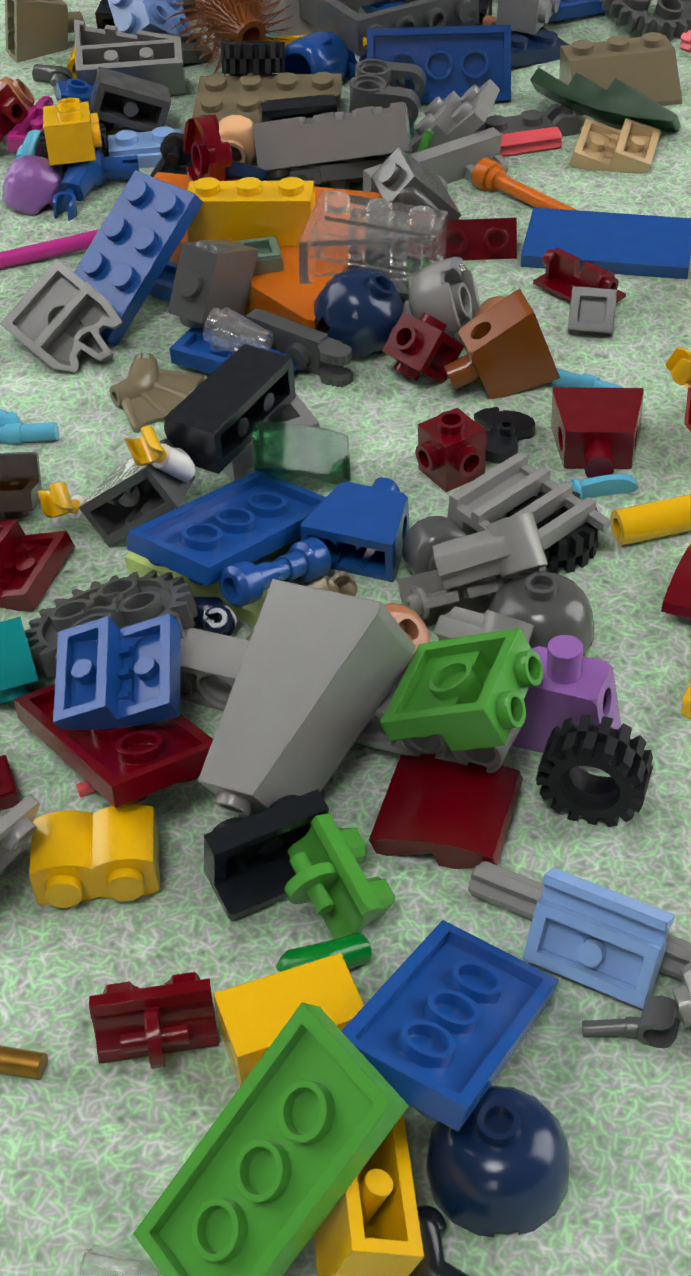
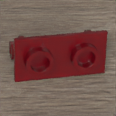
M517 218L434 220V245L447 249L445 259L451 257H461L463 261L517 259Z
M560 248L549 249L545 252L542 263L546 266V273L533 280V284L571 301L573 286L617 290L619 281L615 278L612 271L605 270L587 261L581 264L580 273V258ZM617 290L616 303L624 299L626 293Z

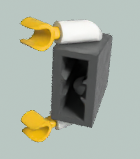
M144 426L140 429L143 436L135 439L125 438L132 458L118 466L89 497L77 494L71 498L65 482L50 484L49 490L38 491V496L46 517L55 518L69 513V516L73 519L90 522L107 545L111 546L127 537L129 530L177 508L195 479V465L184 450L175 448L166 438L159 441L153 427Z

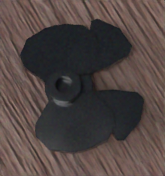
M498 407L485 408L474 413L475 422L491 429L486 431L488 444L485 461L492 463L504 462L518 453V445L516 443L518 438L530 437L535 434L534 419L524 413L509 410L499 411Z

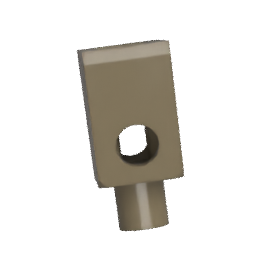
M5 0L6 52L18 63L67 50L68 33H75L74 19L84 21L82 13L80 11L68 12L67 4L63 0Z

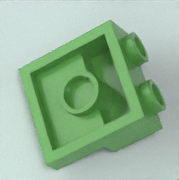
M520 627L419 644L379 724L390 741L415 737L427 738L432 735L441 734L452 752L503 746L511 729L520 728L525 722L526 707L524 698L529 687L540 685L543 679L541 658L536 651L532 650Z

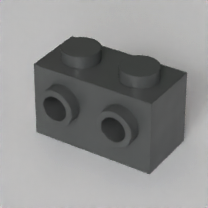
M98 66L89 100L90 113H98L99 120L108 124L122 125L138 132L152 131L157 127L165 126L171 106L169 86Z

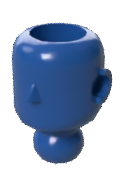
M320 30L302 38L300 37L286 45L285 69L286 72L294 74H315L318 72L342 74L343 82L349 66V58L353 57L352 51L346 47L341 37L334 32Z

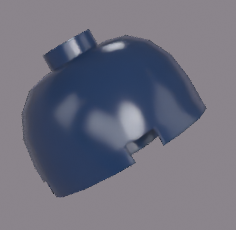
M353 267L336 274L325 284L314 301V315L319 322L323 317L325 323L330 327L327 332L328 337L347 344L352 348V354L360 357H369L373 352L382 353L391 330L397 324L404 311L401 297L391 279L382 273L366 268Z
M491 1085L459 1132L441 1122L435 1123L429 1139L426 1173L435 1204L452 1223L478 1236L494 1237V1232L510 1233L519 1230L518 1235L535 1231L556 1215L568 1192L570 1153L559 1120L536 1097L514 1087Z

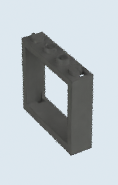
M299 0V11L302 19L319 30L334 32L341 37L346 47L358 56L367 54V45L363 46V37L367 38L366 29L471 26L479 24V0H418L360 15L352 9L385 0Z

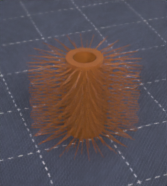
M195 0L186 3H172L177 5H196L191 8H185L187 10H183V12L174 13L175 15H172V17L194 11L177 24L192 20L179 36L189 30L195 32L197 29L196 36L194 37V34L191 32L185 44L197 38L191 53L197 48L204 46L199 59L212 53L206 67L216 61L213 55H216L221 49V43L266 40L265 38L270 40L280 39L267 37L266 33L270 34L269 32L288 30H266V28L268 29V27L290 18L268 23L286 9L271 13L273 11L272 8L277 3L279 4L281 0L272 4L268 3L267 5L264 2L265 0ZM213 42L214 46L209 49L208 47ZM221 53L216 57L219 59V62L213 74L221 67Z

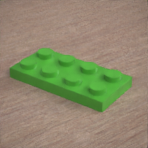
M302 1002L133 1234L163 1276H283L409 1105L319 1006Z

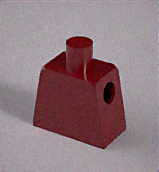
M553 387L551 429L563 468L585 469V474L588 478L613 474L614 469H631L641 430L644 389Z

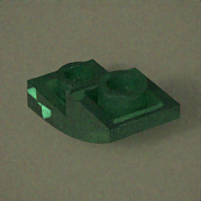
M258 421L252 424L254 471L289 481L301 476H307L334 485L351 481L349 437L347 434L292 423Z

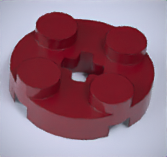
M202 115L188 119L184 128L183 145L184 154L191 153L193 167H186L189 182L206 177L226 181L225 167L232 165V152L230 144L221 141L216 115Z

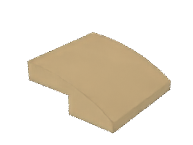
M627 117L621 130L586 118L569 165L587 170L636 174L648 172L661 130Z

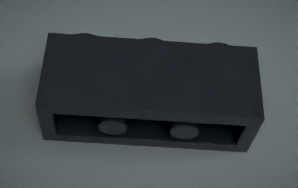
M243 344L164 417V432L167 440L175 448L184 450L192 459L195 467L219 474L296 397L293 358Z

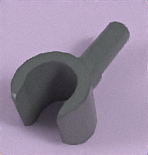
M665 996L649 997L645 1000L641 1017L582 1021L583 1037H637L644 1045L663 1049L668 1048L675 1041L680 1020L676 1018L678 1004L675 1000Z

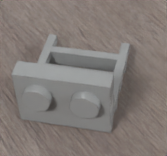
M522 451L449 496L447 518L454 520L467 535L487 530L486 526L488 524L506 518L507 512L540 491L546 493L545 495L514 515L533 512L537 524L563 506L569 509L538 529L544 550L586 522L604 532L610 527L611 521L595 510V500L587 497L582 501L572 494L573 486L565 481L559 485L550 479L551 471L544 466L535 469L529 465L528 455ZM546 566L533 570V572L546 571Z

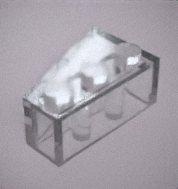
M322 190L299 240V284H313V277L335 276L353 267L371 269L389 277L391 281L414 280L424 267L443 260L448 211L432 209L422 205L414 206L391 202L383 198L373 199L350 195L342 191Z

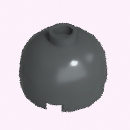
M528 572L509 579L493 596L489 611L534 625L529 641L531 648L538 646L548 648V642L559 635L577 637L583 644V656H585V651L590 645L592 646L594 639L592 608L584 591L573 580L551 572Z

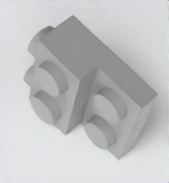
M489 79L480 88L476 84L473 85L461 98L455 91L451 92L443 100L440 96L435 98L424 110L423 113L426 116L414 129L417 135L411 141L412 153L417 152L425 129L434 132L429 148L474 133L485 123L500 89Z

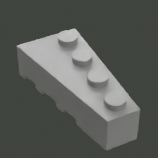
M405 102L390 103L389 108L370 106L356 108V110H352V113L329 112L313 115V118L295 117L252 124L257 165L259 168L270 173L269 179L287 177L291 168L306 167V169H314L329 163L361 162L375 157L387 159L397 147L406 153H412L408 109Z

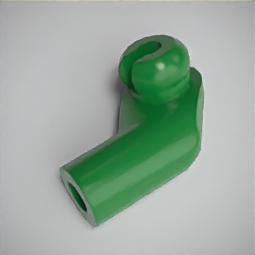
M355 933L330 941L289 949L280 957L276 968L279 972L341 953L347 968L352 969L365 965L370 961L371 946L364 935Z

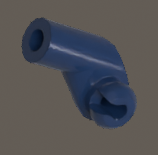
M194 597L198 616L193 618L194 623L202 630L227 636L234 632L237 625L236 615L219 597Z

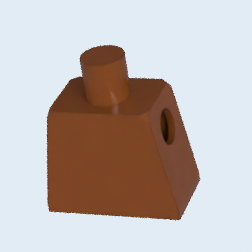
M520 289L514 291L461 327L458 334L467 355L443 366L454 390L479 379L489 399L507 397L560 378L536 315Z

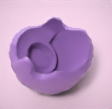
M35 155L21 156L15 159L7 169L2 199L7 206L27 215H36L47 204H50L51 208H53V195L61 192L60 184L64 173L59 166H50L49 159Z

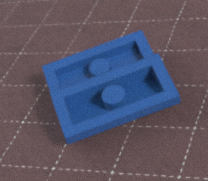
M168 613L121 629L118 628L110 616H106L59 631L53 723L59 729L99 730L144 725L180 716L181 626L173 615Z

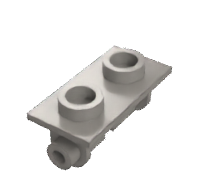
M437 569L396 580L402 605L415 611L427 627L437 624L439 616L449 613L454 606L478 613L486 612V610H489L493 596L511 577L501 578L499 575L448 591L444 589Z

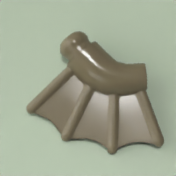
M139 353L134 357L127 378L110 387V396L117 407H123L132 430L139 432L144 426L163 422L164 417L189 395L190 391H193L204 381V376L197 373L159 369L154 355L149 353L148 359L142 358V353Z

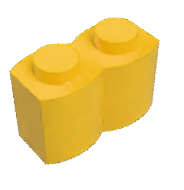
M143 804L122 805L117 808L110 806L95 813L65 810L44 814L34 819L33 823L37 826V829L31 839L29 878L37 904H50L57 908H70L81 901H92L98 897L118 901H133L140 896H148L160 890V833L154 807Z

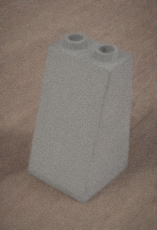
M272 579L198 782L217 796L215 800L217 806L239 814L238 817L244 819L267 810L275 801L288 795L301 796L316 789L319 792L322 791L412 659L416 648L384 604L375 600Z

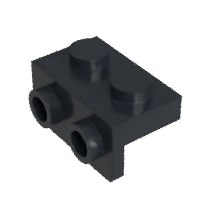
M318 789L301 796L288 795L275 801L267 810L244 819L240 817L227 819L218 824L212 832L204 834V872L230 920L238 919L288 898L284 888L296 873L289 860L291 858L287 851L294 843L308 833L311 828L310 822L315 816L329 813V808Z

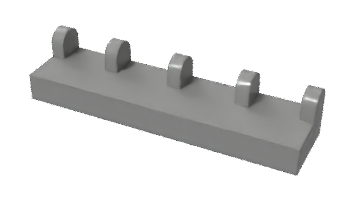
M494 127L410 154L412 158L439 177L446 190H448L447 184L463 178L471 182L472 171L475 165L483 158H489L500 163L503 166V170L508 171L507 161L500 155L502 134ZM382 164L363 170V191L380 193L372 179V175ZM383 200V213L385 214L386 203Z

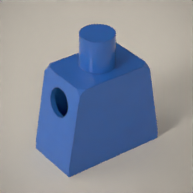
M378 478L373 482L372 486L352 482L339 483L301 523V540L310 537L320 539L330 552V569L394 582L402 558L403 540L409 530L408 497L400 492L398 485L389 478Z

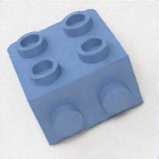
M108 0L115 26H117V32L136 35L138 30L156 33H181L189 24V21L177 25L186 18L185 13L172 17V15H175L174 13H180L184 10L183 5L172 3H183L179 2L183 0Z

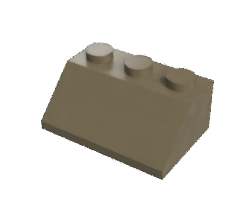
M649 32L637 38L613 36L608 38L607 41L591 42L588 40H577L572 45L560 46L559 80L567 85L576 72L605 90H608L614 79L617 78L662 106L682 104L676 52L666 35ZM574 111L575 115H584L582 113Z

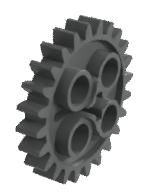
M599 0L603 2L602 10L609 11L608 18H618L617 26L628 25L629 33L638 30L641 37L645 33L657 32L666 35L671 42L673 36L680 39L682 33H687L691 30V0H658L653 15L647 14L651 0Z
M151 571L143 577H139L138 572H133L128 577L119 578L117 575L112 576L109 582L102 585L94 581L91 583L90 589L86 591L74 589L72 590L73 597L69 599H55L56 607L41 609L39 611L41 618L30 620L28 622L30 629L25 630L36 671H45L46 676L50 678L56 675L59 631L106 616H110L118 628L121 629L171 613L181 626L182 639L186 636L184 629L194 627L193 618L198 616V611L190 583H185L182 576L173 578L172 572H167L158 577L156 571Z

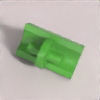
M330 813L317 815L310 822L311 828L308 833L294 843L287 851L291 858L289 860L296 875L287 882L284 888L285 893L292 904H303L311 901L317 914L323 917L334 939L361 933L369 923L381 918L394 904L395 895L386 879L379 877L366 879L359 866L366 857V844L356 827L338 828Z

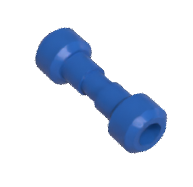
M310 537L294 543L290 547L288 554L278 557L271 563L263 562L254 565L248 561H241L225 567L220 575V590L223 597L232 606L243 607L260 600L264 590L269 589L272 579L287 582L298 578L303 582H310L327 575L331 568V555L327 546L320 539Z

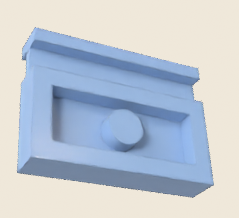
M162 126L147 132L136 133L133 130H122L115 135H108L109 156L124 157L138 155L139 169L156 167L162 157L160 152L162 141L170 133L177 132L182 134L181 128L173 129Z
M553 867L544 874L542 884H544L543 892L536 904L522 959L643 1009L645 1000L653 995L668 943L666 941L670 926L674 922L675 915Z

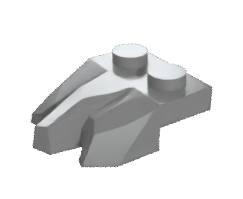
M56 259L0 324L53 369L77 372L79 367L78 356L82 351L102 363L113 358L112 352L100 336V333L106 328L115 330L123 322L104 296Z

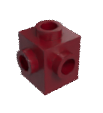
M403 311L397 324L391 330L389 339L382 352L397 360L393 367L395 370L417 381L420 374H423L442 384L448 377L443 366L457 360L464 345L444 333L447 325L435 317L423 312L421 318L418 319Z
M459 408L442 412L436 417L417 424L418 446L416 447L415 454L418 461V469L442 490L448 492L475 480L485 473V455L488 444L486 430Z

